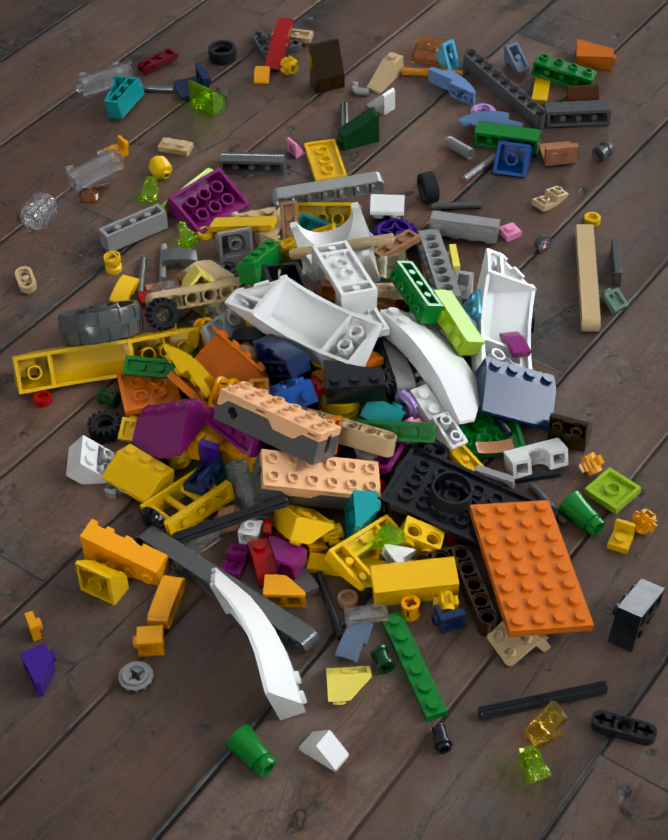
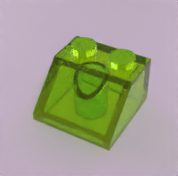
M188 81L191 108L214 118L226 109L225 95L194 81Z

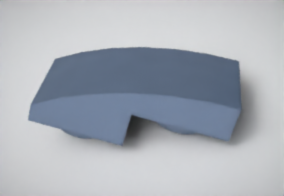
M352 620L341 638L335 656L339 659L357 663L362 646L367 645L373 624Z

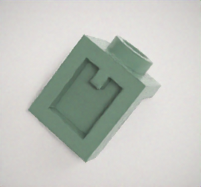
M618 287L613 290L609 288L601 293L602 296L599 299V303L605 302L612 314L629 306Z

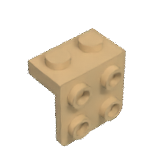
M503 621L487 635L491 645L509 667L516 664L535 646L544 652L551 648L547 642L549 638L547 634L508 637Z

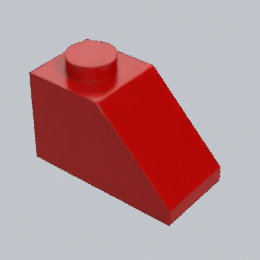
M267 537L247 542L249 560L259 588H264L265 575L278 574Z

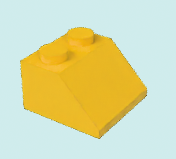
M77 560L75 562L82 591L115 606L129 589L127 575L122 571H116L106 564L94 560Z

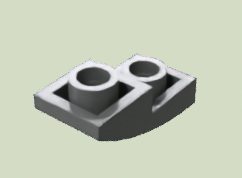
M171 248L160 250L163 266L180 262L181 267H185L198 261L197 251L194 249Z

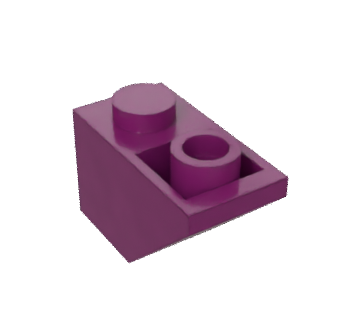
M270 535L268 541L273 552L277 572L296 580L308 563L307 549Z

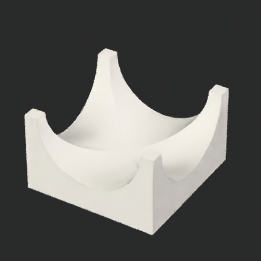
M358 202L351 204L352 211L348 220L340 227L331 231L311 232L302 228L297 221L291 222L290 227L297 247L301 248L370 237ZM373 247L353 250L373 283L379 282L380 277ZM306 257L301 258L303 265L301 271L309 290H312V292L315 290L321 294L323 287L333 288L328 279L317 280L306 262Z

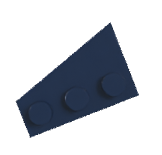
M271 333L252 342L258 360L267 368L265 372L270 376L269 378L293 379L311 370L310 359L305 351Z

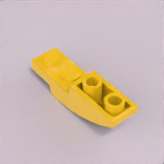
M168 345L163 346L166 351L164 356L170 364H175L174 371L180 378L183 376L187 381L190 380L195 387L199 386L201 389L199 391L200 396L205 401L209 400L212 393L210 385L215 382L210 373L197 360L184 351Z

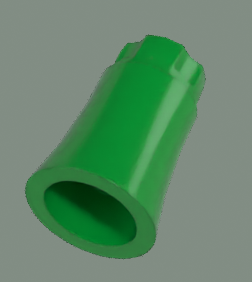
M579 491L569 494L559 506V512L570 518L590 536H596L605 526L603 519L600 518V515L588 504Z
M249 724L238 728L227 740L226 747L243 760L261 778L270 774L277 765L276 760L271 756L269 750L263 745Z

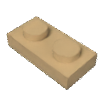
M163 137L158 145L159 152L187 157L194 148L193 142Z

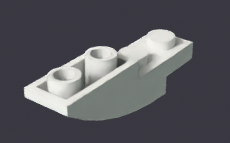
M427 384L410 390L411 397L415 398V402L418 404V416L420 419L427 423H436L435 438L439 442L445 444L450 450L468 444L469 441L450 412L443 410Z

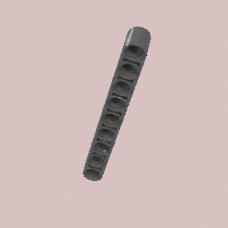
M466 49L464 51L463 67L534 129L546 127L547 111L476 50Z

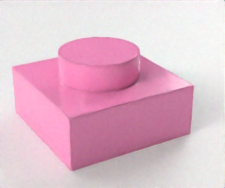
M513 222L499 228V234L507 242L522 237V231Z

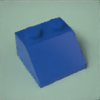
M498 140L493 173L525 178L530 165L532 146Z

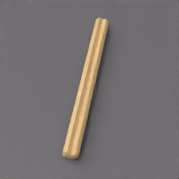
M393 233L347 240L352 250L393 244L395 241ZM312 246L289 250L292 260L305 258L306 255L312 254Z

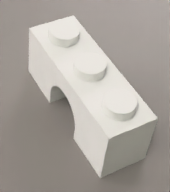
M559 438L504 451L505 469L510 475L515 476V479L531 475L533 465L543 464L550 470L569 465L568 448Z

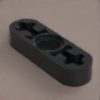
M597 710L591 717V728L597 733L644 746H650L656 740L657 729L649 722L605 710ZM600 719L604 720L603 724L598 723ZM625 724L629 726L630 730L623 732L617 726ZM644 732H649L648 736H644Z

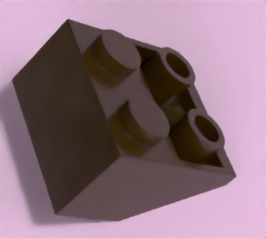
M550 413L547 440L559 438L567 448L585 452L591 438L593 423Z

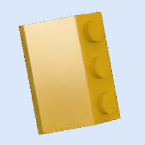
M129 444L116 452L102 475V479L139 502L144 503L173 484L175 470Z
M293 504L274 511L273 527L277 529L276 532L283 534L284 538L289 539V543L301 546L302 543L311 544L334 529L335 526L334 523L315 509Z

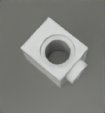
M250 519L241 523L238 530L239 543L247 544L249 541L263 538L262 520Z

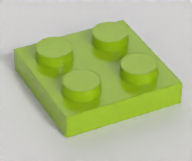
M610 467L584 489L586 496L614 514H617L641 493L639 485Z

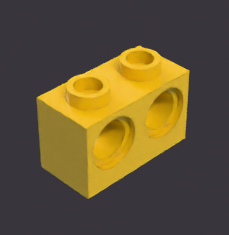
M407 516L400 527L395 545L413 548L416 550L415 554L441 549L445 533L432 525Z

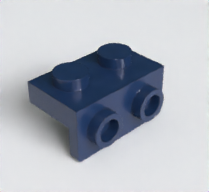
M217 456L213 462L203 461L183 483L184 491L199 495L206 494L225 472L222 457Z

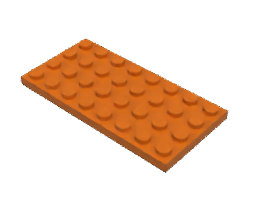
M549 500L470 505L469 513L508 637L593 631V620Z

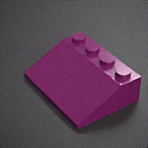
M218 167L169 196L165 207L177 221L196 234L197 231L203 234L208 229L205 227L200 230L199 228L209 227L215 217H229L232 212H240L248 207L250 203L223 170Z
M198 398L155 405L149 404L142 409V413L137 418L131 444L155 459L180 457L206 423L209 412Z

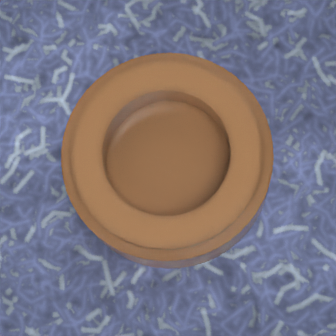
M345 589L339 592L337 603L341 609L353 610L358 606V594L354 590Z

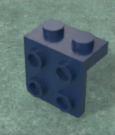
M201 62L195 63V77L173 82L180 99L187 100L211 94L210 85L212 80L210 75L207 74L206 67H203Z

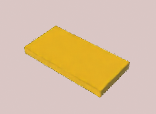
M335 139L303 143L314 182L347 176Z

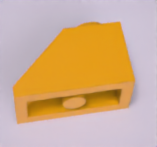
M278 574L265 575L263 596L281 608L306 609V592L288 576Z

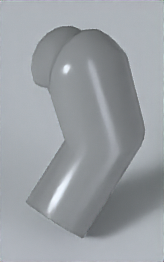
M357 81L350 82L349 88L354 94L369 96V88L358 87Z

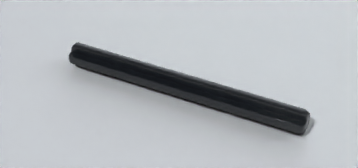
M282 495L175 532L173 538L180 543H184L290 506V500L287 495Z
M605 681L481 706L478 708V714L481 720L603 695L607 693L608 687Z

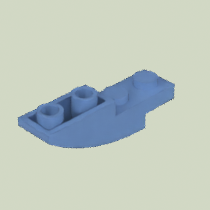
M433 66L428 69L429 83L449 91V96L471 106L475 105L476 92L466 79L449 69L445 72Z
M482 111L459 118L461 125L470 127L471 124L477 125L478 121L523 127L524 124L509 120V113L501 111Z

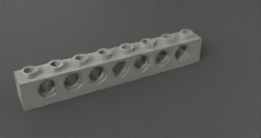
M439 229L418 230L421 241L416 244V247H418L419 256L421 255V263L423 264L424 272H426V279L429 280V286L432 290H451L462 306V294Z

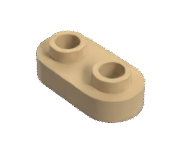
M22 266L15 270V277L20 291L26 294L34 292L37 289V284L32 269Z

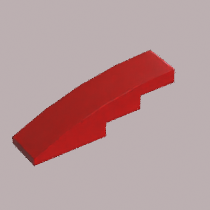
M278 18L265 63V66L270 67V71L280 72V62L285 57L286 48L289 46L293 19Z

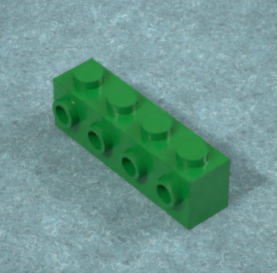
M539 53L533 63L531 75L568 87L594 85L597 71L579 66L576 63L566 62L560 58L551 57L548 54Z
M478 121L474 131V145L497 149L499 140L531 145L533 148L532 154H537L541 143V130Z
M266 239L239 261L236 268L239 274V283H259L263 264L278 263L280 265L283 262L281 242L274 239Z
M397 260L389 279L420 324H436L443 309V304L413 261Z

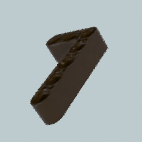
M457 545L415 555L412 561L455 557L459 587L478 633L487 637L497 627V613L470 549L464 545Z

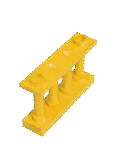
M194 469L142 503L140 508L142 510L144 507H150L158 511L165 519L164 525L167 534L173 538L175 532L195 526L235 499L232 483L225 480L218 486L214 484L209 489L210 491L203 496L184 491L183 483L196 470ZM188 496L194 502L185 506L179 500ZM170 506L179 511L171 517L163 512Z

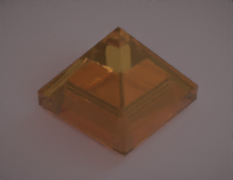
M91 188L83 190L81 203H97L99 190Z

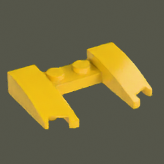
M386 514L329 549L324 559L346 581L358 590L364 591L365 588L372 587L371 572L359 557L381 543L383 546L386 544L395 545L400 528Z

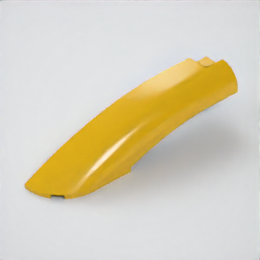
M200 327L141 333L133 337L121 338V340L114 342L105 341L100 344H86L83 346L65 345L11 356L17 391L19 394L117 378L116 373L123 372L126 355L166 359L164 356L166 351L163 348L165 345L175 347L191 355L198 346Z

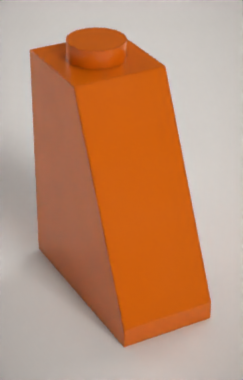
M580 39L576 41V64L585 68H591L592 70L613 69V64H616V55H614L613 48Z

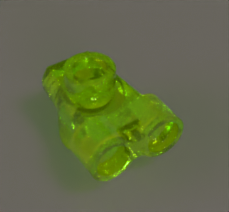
M145 177L142 191L139 192V201H150L153 203L158 201L159 194L157 192L159 188L157 177Z
M179 222L177 228L180 234V238H178L180 247L193 249V245L198 243L196 233L187 228L185 222Z
M387 523L378 529V537L372 541V546L375 550L383 549V546L386 544L399 546L403 542L405 533L402 529H396L391 523Z
M536 744L519 749L518 761L520 766L526 771L524 777L527 784L553 776L549 765H545Z

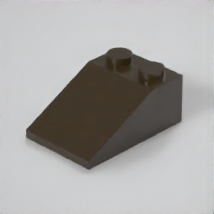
M339 39L308 44L310 84L315 93L344 88L345 76Z

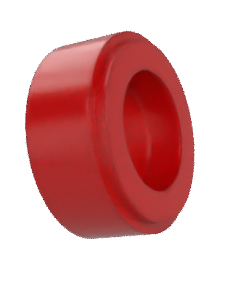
M47 390L37 391L33 395L34 405L39 408L48 407L53 401L51 393Z
M265 518L263 521V538H268L270 535L273 536V519Z

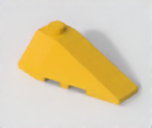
M297 202L298 215L300 217L301 212L327 222L336 223L340 227L350 217L352 211L351 204L355 202Z

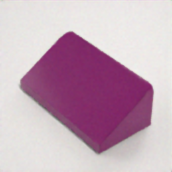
M396 441L392 457L378 456L375 462H378L379 476L390 472L407 445L406 442Z

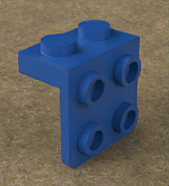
M303 376L286 380L287 384L280 385L279 383L270 386V391H268V394L282 397L285 399V402L300 405L301 408L319 401L311 379H304Z

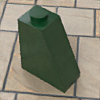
M374 107L368 108L338 128L336 140L344 151L380 142L379 114Z

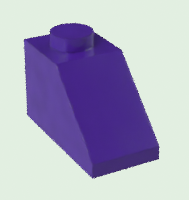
M45 643L20 653L23 666L39 697L44 695L56 672L54 662L57 661L52 649H47Z

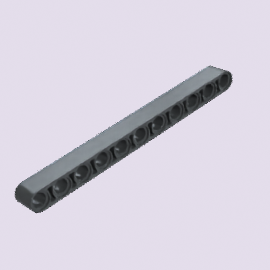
M150 525L135 538L138 545L146 544L167 554L170 569L217 599L210 587V583H212L210 580L212 568L216 567L250 595L274 627L281 642L296 652L305 654L319 640L318 633L312 627L157 527Z

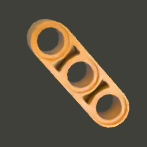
M168 575L162 576L148 612V626L163 625V629L169 630L171 628L185 590V578Z

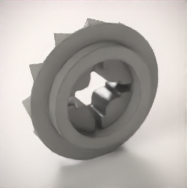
M141 661L126 664L118 674L121 688H126L128 692L134 690L136 693L140 689L146 690V687L152 684L154 677L150 665ZM132 673L137 677L140 676V680L133 679Z

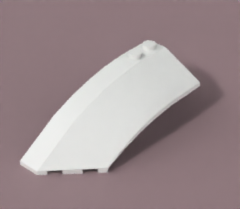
M489 248L485 250L477 289L481 290L482 315L475 323L478 325L477 330L485 343L477 355H471L472 372L475 377L476 371L485 357L532 369L531 354L528 357L512 358L507 345L501 342L499 334L517 331L524 337L531 349V323L537 288L533 284L527 283L523 279L525 276L515 266L512 268L506 262L508 258L504 254Z
M287 274L279 276L278 280L272 282L266 280L255 283L252 288L245 290L243 287L238 288L224 302L226 306L264 334L268 335L271 333L305 351L310 361L323 367V360L365 367L383 327L380 322L353 313L316 295L290 279Z
M395 307L380 310L381 316L390 328L389 335L384 337L408 358L429 386L443 410L449 411L458 424L475 421L480 405L477 379L465 359L458 355L453 345L429 324H420L414 315Z
M216 567L212 568L210 579L212 583H210V587L225 613H231L248 635L255 653L265 695L280 720L306 712L304 704L307 703L304 691H300L298 685L302 683L298 670L294 671L289 656L274 627L250 595Z

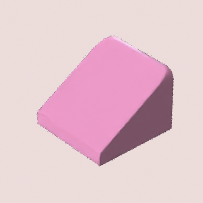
M287 137V151L295 158L305 155L300 146L290 137Z

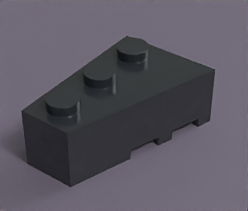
M323 360L326 405L386 401L384 370Z
M642 578L636 585L633 584L629 594L625 593L621 603H617L613 609L612 615L615 617L608 642L632 652L635 647L636 638H641L643 634L641 628L645 623H650L658 610L665 588Z

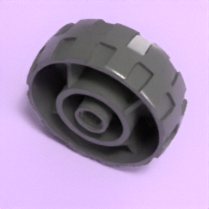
M132 300L96 303L71 309L58 315L59 332L63 344L66 346L95 345L105 341L114 342L121 340V338L138 335L144 329L140 304L138 301Z

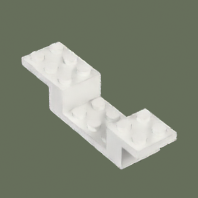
M347 240L312 246V254L306 255V262L317 280H329L335 290V305L382 323L383 327L378 338L389 335L390 328L377 309L378 289Z

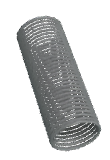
M448 136L449 139L444 140L445 147L468 160L475 154V149L452 136Z

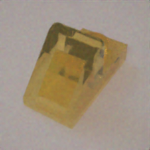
M551 700L523 733L534 749H539L564 736L560 728L569 718L556 701Z

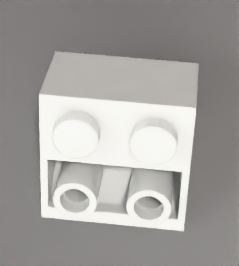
M371 194L370 215H373V218H384V215H390V219H401V216H404L405 195Z
M82 435L69 447L66 476L80 484L106 483L102 479V475L112 461L114 452Z

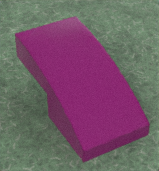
M519 332L499 334L501 342L507 345L512 358L530 356L531 349Z
M232 541L226 551V560L220 568L240 580L249 559L247 544Z

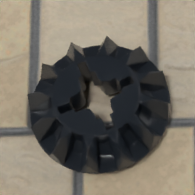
M144 507L140 511L141 520L144 521L147 527L153 525L166 532L165 519L158 511L150 507Z

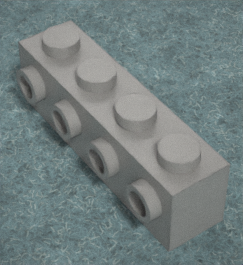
M157 203L99 228L101 245L108 252L117 251L167 229V213Z
M434 210L430 217L429 229H439L441 237L447 236L451 239L462 238L471 242L477 240L483 241L486 244H492L497 242L499 236L500 219Z

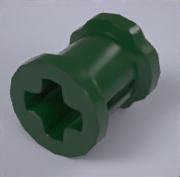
M104 387L99 390L97 394V402L99 404H109L113 408H117L120 405L122 399L120 392H111Z
M379 645L370 651L372 659L377 664L376 670L379 674H387L396 666L394 660L388 654L389 650L386 645Z

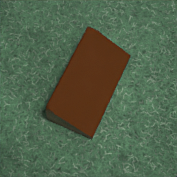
M599 84L568 86L566 100H599Z

